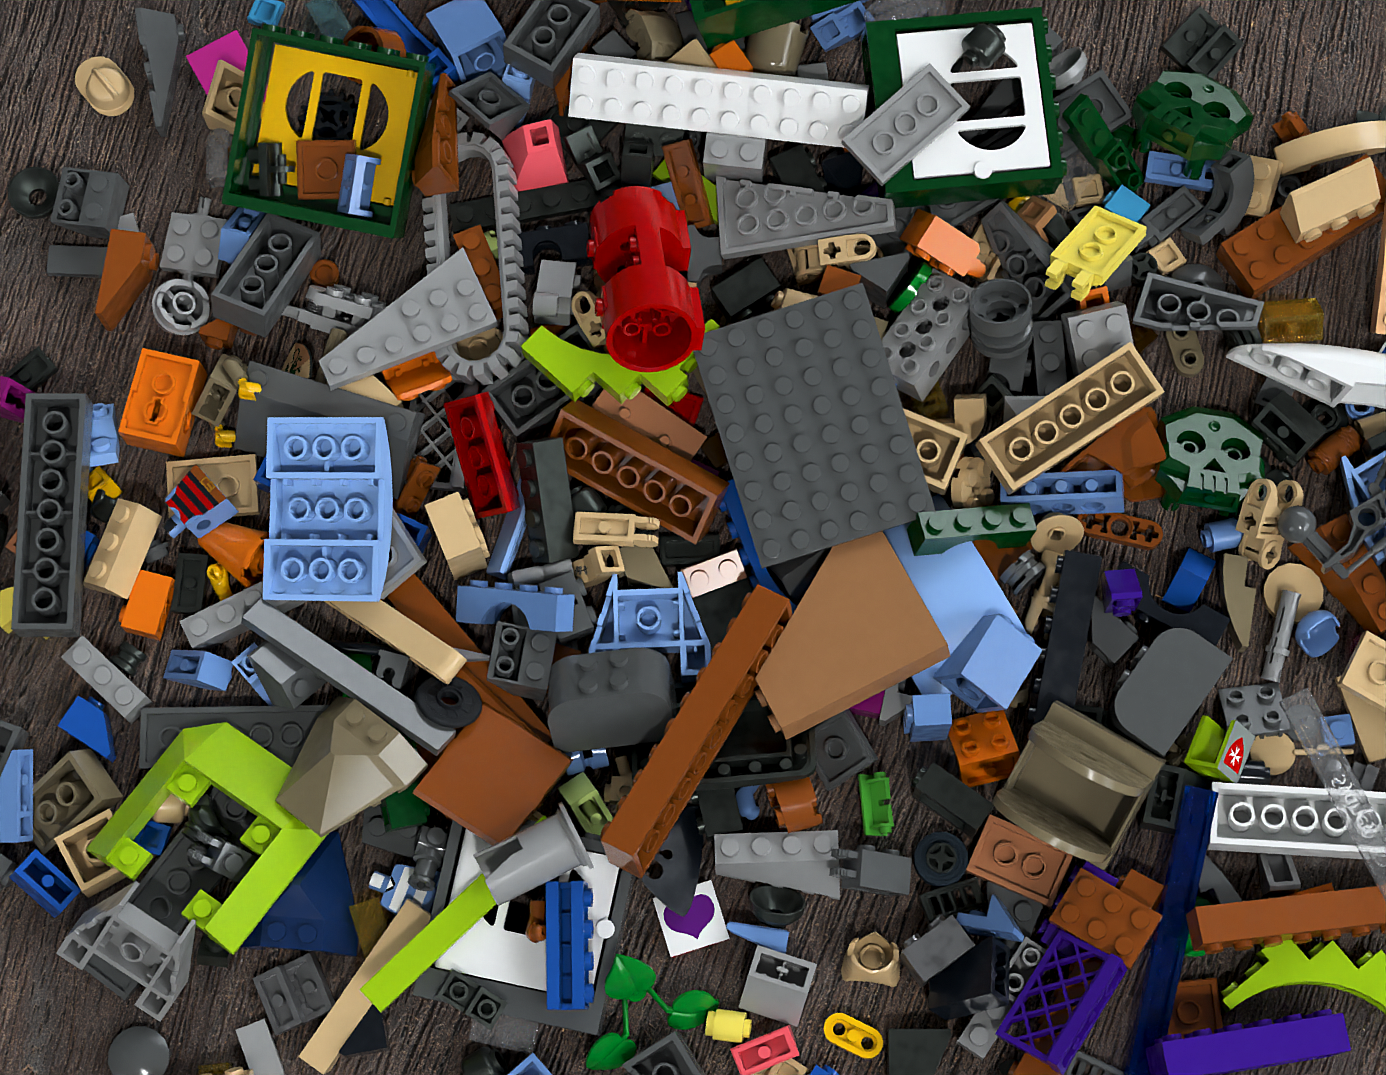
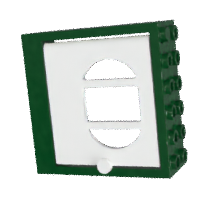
M1042 7L865 23L860 45L865 85H869L867 103L869 116L929 64L950 85L952 83L1019 78L1025 113L1024 116L956 121L883 186L877 182L879 198L892 199L895 208L1032 195H1049L1056 192L1059 184H1062L1063 177L1067 175V163L1065 158H1061L1060 147H1063V133L1061 129L1057 130L1056 119H1059L1060 110L1058 101L1053 99L1052 91L1056 89L1055 74L1050 73L1049 62H1052V48L1050 44L1046 45L1045 34H1048L1049 26L1047 17L1042 15ZM978 24H994L1002 31L1006 38L1004 42L1006 46L1004 55L1010 58L1017 66L1015 68L952 73L950 71L955 62L964 53L961 45L963 38ZM1018 126L1025 128L1017 141L998 150H984L974 147L958 134V132ZM1044 167H1045V169L1025 170V171H1013V172H1002V173H992V172H1000V171H1011V170H1022V169H1033V168H1044ZM974 174V175H969V176H958V177H947V178H935V179L913 180V178H914V179H922V178H933V177H944V176H955V175Z

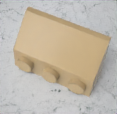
M1371 157L1289 193L1280 211V215L1295 243L1302 240L1311 242L1319 238L1322 232L1329 228H1332L1333 231L1347 225L1349 223L1348 220L1356 216L1362 219L1375 212V207L1381 196Z
M118 498L83 581V586L128 600L162 516L139 503Z

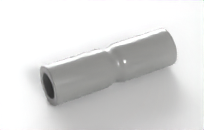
M571 558L547 563L543 566H533L512 571L515 589H518L520 584L536 585L573 571Z

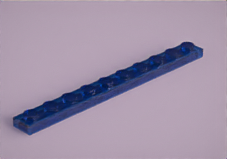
M1185 785L1158 912L1163 918L1154 931L1124 1075H1150L1145 1048L1153 1046L1154 1039L1162 1038V1036L1168 1034L1189 935L1186 914L1195 907L1219 792Z

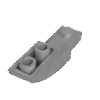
M1028 937L1024 938L1010 959L1009 1005L975 1013L956 1043L979 1059H984L997 1039L995 1033L1047 951Z

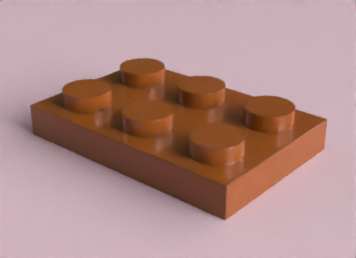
M1080 868L1049 918V922L1109 955L1112 953L1122 958L1127 969L1131 970L1163 917L1158 912L1109 883Z

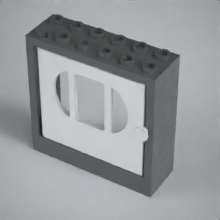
M454 820L450 829L430 922L447 907L454 870L464 833V827ZM527 820L518 832L534 825L536 821ZM468 829L465 830L449 904L482 874L473 855L492 846ZM585 832L584 838L580 837L586 850L606 854L600 835ZM587 851L594 868L589 869L588 865H580L572 869L581 876L583 881L588 883V888L593 890V907H588V920H593L594 934L593 939H588V951H593L594 969L589 971V984H594L603 941L607 939L594 1002L589 1003V1010H547V993L471 976L466 977L508 1003L501 1015L601 1036L609 996L604 990V982L612 968L615 955L619 954L635 880L634 875L624 870L621 871L611 921H609L608 918L619 867L609 863L606 855ZM572 870L560 875L559 882H569ZM508 901L498 906L493 926L483 917L435 962L434 967L441 970L434 969L432 965L416 980L413 995L446 1003L435 995L449 974L447 970L452 968L459 973L547 991L546 939L534 943L525 934L506 931L504 925L510 903Z

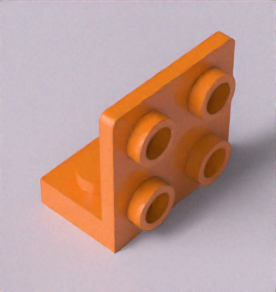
M1004 710L982 712L952 720L948 737L957 759L959 780L971 788L1009 778L1020 758V753Z

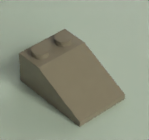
M91 749L69 751L33 786V841L43 856L58 848L54 838L103 811L111 809L123 798V795Z

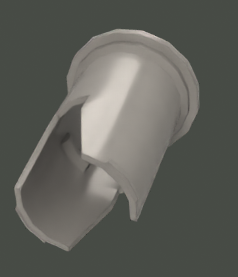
M562 802L558 804L560 809H557L555 815L473 855L498 906L580 865H588L589 869L594 868Z

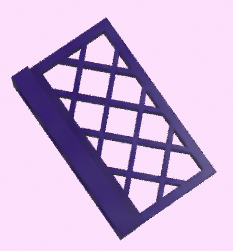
M1060 929L995 1033L996 1036L1049 1065L1057 1073L1064 1075L1128 970L1122 958L1112 953L1109 955ZM1065 940L1074 945L1076 955L1059 960L1057 951ZM1079 948L1084 950L1085 953H1080ZM1097 957L1103 961L1098 971L1085 973L1082 960ZM1078 962L1082 975L1064 980L1061 966ZM1057 968L1060 981L1043 986L1041 979L1043 973L1046 970ZM1084 982L1086 991L1082 997L1069 1000L1066 986ZM1062 988L1065 1002L1048 1006L1045 992ZM1041 994L1044 1008L1027 1012L1025 1002L1028 997ZM1067 1008L1069 1013L1067 1022L1053 1027L1050 1013ZM1046 1014L1049 1028L1032 1033L1029 1019ZM1025 1021L1028 1034L1013 1037L1007 1033L1012 1023ZM1051 1035L1053 1044L1048 1053L1044 1054L1038 1051L1035 1047L1034 1039ZM1030 1041L1031 1046L1027 1045L1024 1042Z

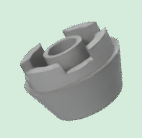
M172 279L161 284L155 291L152 299L153 314L158 326L163 331L173 335H190L198 332L206 324L210 313L209 297L206 291L195 281L190 282L183 279Z

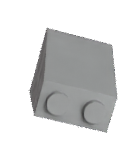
M707 132L703 158L704 177L712 181H716V176L726 177L727 180L740 181V179L751 180L752 183L763 184L768 139Z

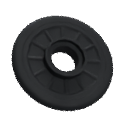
M434 676L430 677L420 684L416 692V703L421 713L427 719L440 726L459 728L470 725L477 720L482 711V701L479 693L471 684L458 677H454L449 685ZM442 698H451L456 704L448 705L442 701Z

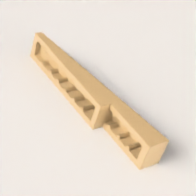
M411 899L406 900L300 1053L299 1058L323 1075L331 1071L341 1055L339 1053L340 1049L372 1006L371 1001L359 989L429 924L431 914Z

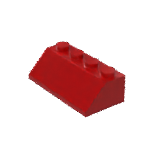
M489 392L444 403L475 518L479 519L503 514L520 508L518 490L513 482L510 462L506 457L502 433L498 428L494 414V404L490 399Z

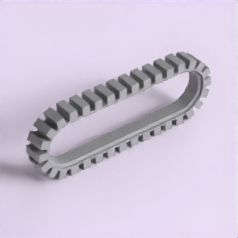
M467 132L457 134L458 163L468 158L481 157L488 160L492 168L504 332L498 349L489 357L481 360L469 361L461 358L457 349V342L434 352L437 359L456 379H461L465 384L474 386L478 380L484 386L493 384L492 373L500 380L510 375L505 367L507 363L517 368L522 359L515 351L522 352L521 345L526 341L522 335L529 334V327L524 317H528L527 306L522 302L526 300V290L521 285L525 283L524 272L519 268L523 267L524 264L523 256L519 252V250H522V240L517 235L521 233V227L516 219L520 217L519 206L514 202L518 201V190L513 186L517 184L516 173L512 170L514 165L498 142L490 136L487 139L483 133L473 132L471 138ZM446 193L427 196L422 199V208L427 213V215H423V223L428 230L424 232L425 243L429 246V248H425L426 259L431 263L426 265L427 275L451 257Z

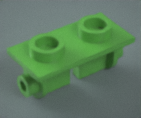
M875 772L874 775L859 774L864 835L885 837L887 834L892 833V827H894L892 806L884 805V800L891 799L890 778L886 777V772Z

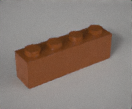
M1347 514L1316 529V532L1336 553L1348 543L1352 531ZM1294 543L1287 548L1306 567L1314 571L1320 578V581L1327 587V591L1334 599L1337 598L1345 606L1346 611L1365 631H1369L1378 637L1386 633V581L1372 557L1350 573L1346 580H1342L1333 570L1323 574L1321 572L1322 564L1302 543ZM1362 543L1353 558L1342 564L1346 569L1368 552L1364 543Z

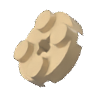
M963 457L955 468L960 469L958 478L952 477L951 499L954 508L990 506L994 500V492L990 488L991 468L985 460L979 457Z

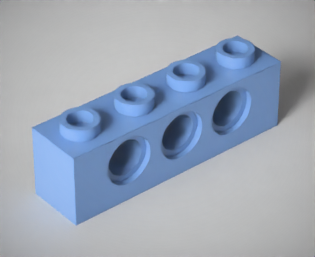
M1116 470L1043 473L1011 495H1008L1000 483L1001 505L1030 503L1033 516H1045L1052 512H1060L1066 515L1123 513V475Z

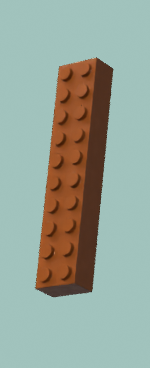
M757 584L752 593L749 592L745 596L741 606L742 610L738 617H733L730 620L725 638L722 643L718 642L712 650L711 661L706 668L702 667L695 680V687L691 693L687 692L684 695L676 718H671L668 721L664 730L665 735L660 744L656 743L652 747L648 757L649 762L644 770L640 769L636 773L632 783L633 788L628 796L624 795L620 799L616 809L617 814L612 822L608 821L601 831V843L609 863L640 879L644 876L753 696L754 691H756L758 686L755 677L793 615L790 599Z

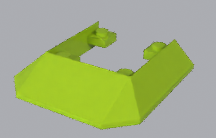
M223 722L183 729L86 850L134 882L153 856L133 840L170 794L193 808L207 789L213 785L256 815L257 818L239 840L244 846L259 855V859L223 904L200 889L181 913L182 917L189 922L192 919L196 920L197 928L206 933L215 943L234 955L327 835L319 837L276 802V798L292 767L229 723Z

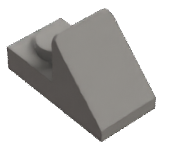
M906 679L885 690L878 725L885 726L904 714L906 704H910L912 695L897 692L898 690L904 691Z

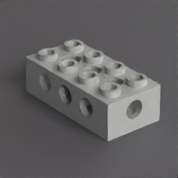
M934 268L932 269V273L926 283L921 284L915 298L900 313L881 340L898 390L921 402L926 398L971 334L969 298L974 288Z

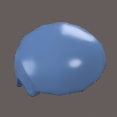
M1321 609L1309 612L1298 622L1295 640L1299 647L1311 658L1322 656L1330 651L1338 642L1339 635L1335 627H1339L1340 623L1330 611Z

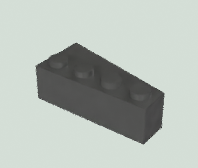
M676 1031L622 1064L632 1075H705L682 1035Z

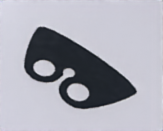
M685 806L668 834L667 840L659 849L661 851L669 849L672 852V858L667 860L661 854H656L653 859L661 864L663 868L662 876L659 879H651L645 872L641 879L656 898L682 917L688 913L692 905L701 865L704 834H699L696 817L701 816L699 806Z

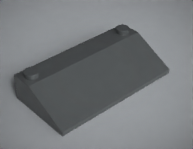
M249 362L246 372L248 376L247 382L259 383L261 385V392H254L256 401L240 398L234 448L265 457L267 454L268 417H383L390 448L393 498H399L404 488L411 464L410 461L413 458L425 418L424 413L404 409L340 388L330 391L327 384L272 368L260 362Z

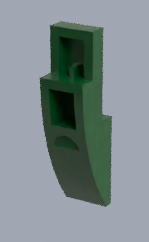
M1080 93L1062 113L1063 118L1070 127L1067 133L1088 162L1115 191L1121 185H1124L1134 193L1144 182L1145 177L1123 141L1112 135L1089 96Z

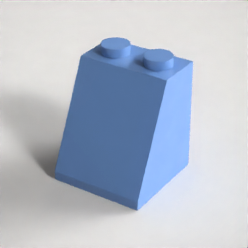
M453 0L426 13L431 30L440 48L457 69L461 85L489 71L498 78L503 77L508 65L504 62L503 44L507 38L503 28L485 0Z
M1002 614L983 616L950 655L951 657L938 669L933 678L977 713L1007 710L1041 654L1042 649L1035 644L1032 636L1020 632L1013 627V623L1008 617Z

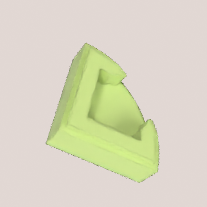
M490 230L485 232L484 235L494 260L498 259L497 237L495 231Z

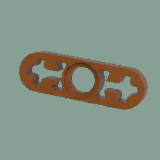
M1120 513L1078 514L1077 519L1083 525L1084 536L1143 550L1155 549L1163 538L1161 526L1151 520ZM1088 515L1094 516L1093 521L1102 524L1104 518L1109 520L1105 526V533L1100 532L1101 525L1094 524L1089 529L1086 528V522L1082 521V519H1087ZM1116 521L1125 523L1128 528L1127 534L1124 536L1114 535L1111 531V524ZM1134 525H1137L1136 532L1145 533L1147 529H1151L1152 535L1157 536V538H1152L1151 542H1146L1144 535L1136 534L1134 539H1130Z

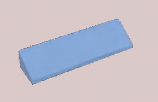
M521 476L516 486L519 494L520 508L507 512L486 570L487 574L504 580L508 579L507 573L511 571L527 526L525 522L524 497L521 492Z

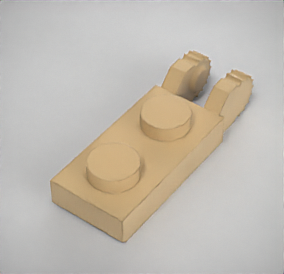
M575 512L573 543L629 547L636 545L638 547L653 548L658 546V537L635 534V527L640 530L659 529L660 521L654 517H641L635 514Z

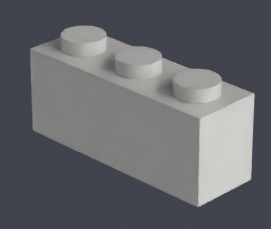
M83 635L61 656L131 725L141 715V708H148L153 703Z

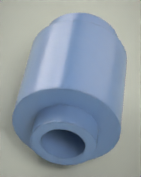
M1233 517L1205 523L1204 530L1200 531L1203 547L1208 548L1211 553L1239 547L1244 533L1235 530L1238 520Z

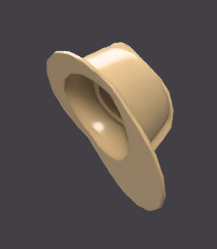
M101 56L91 57L77 68L75 84L79 92L97 112L106 116H118L125 113L132 106L135 98L134 87L128 77L112 60Z

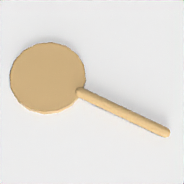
M1283 733L1282 737L1264 736V739H1260L1259 735L1256 736L1250 750L1251 760L1264 761L1265 767H1270V775L1274 776L1289 770L1295 761V755H1352L1354 750L1295 749L1294 743L1289 736Z

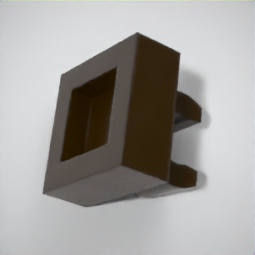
M1132 320L1129 324L1133 344L1141 355L1157 340L1158 335L1151 328L1132 324Z

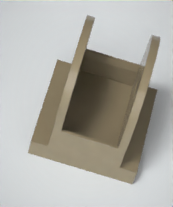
M1056 700L1051 705L1044 720L1031 727L1028 733L1029 741L1005 786L997 791L992 803L996 810L1031 835L1059 850L1084 859L1105 870L1109 866L1166 760Z

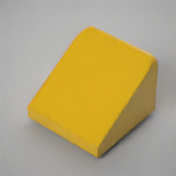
M97 466L89 473L88 499L93 502L97 489L104 490L105 495L116 499L122 493V490L100 466Z

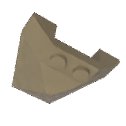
M338 696L317 718L276 798V802L319 837H323L355 819V815L366 808L378 806L381 804L382 799L396 791L400 793L406 790L426 770L428 765L400 732L358 700Z

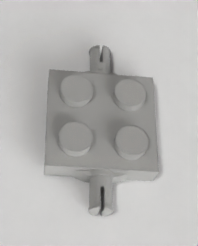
M200 197L197 213H171L160 262V268L163 271L176 272L183 276V280L190 282L194 281V278L203 276L219 278L222 260L218 259L221 228L228 219L213 218L208 215L212 202L211 199Z

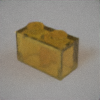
M1316 298L1264 302L1257 328L1263 344L1323 340L1324 312Z

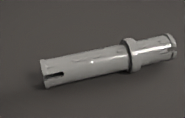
M1282 590L1281 592L1282 595L1270 643L1265 647L1267 656L1260 677L1280 683L1285 657H1289L1290 651L1287 649L1299 600L1302 595L1288 590Z

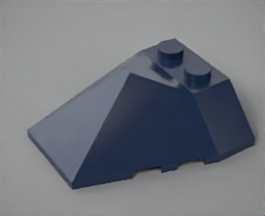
M332 831L325 837L240 948L324 952L326 955L357 957L360 923L339 832Z

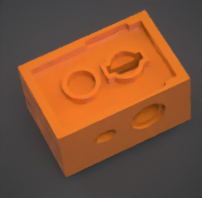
M142 348L118 429V433L127 445L179 457L185 456L196 417L192 412L203 392L208 375L199 360Z

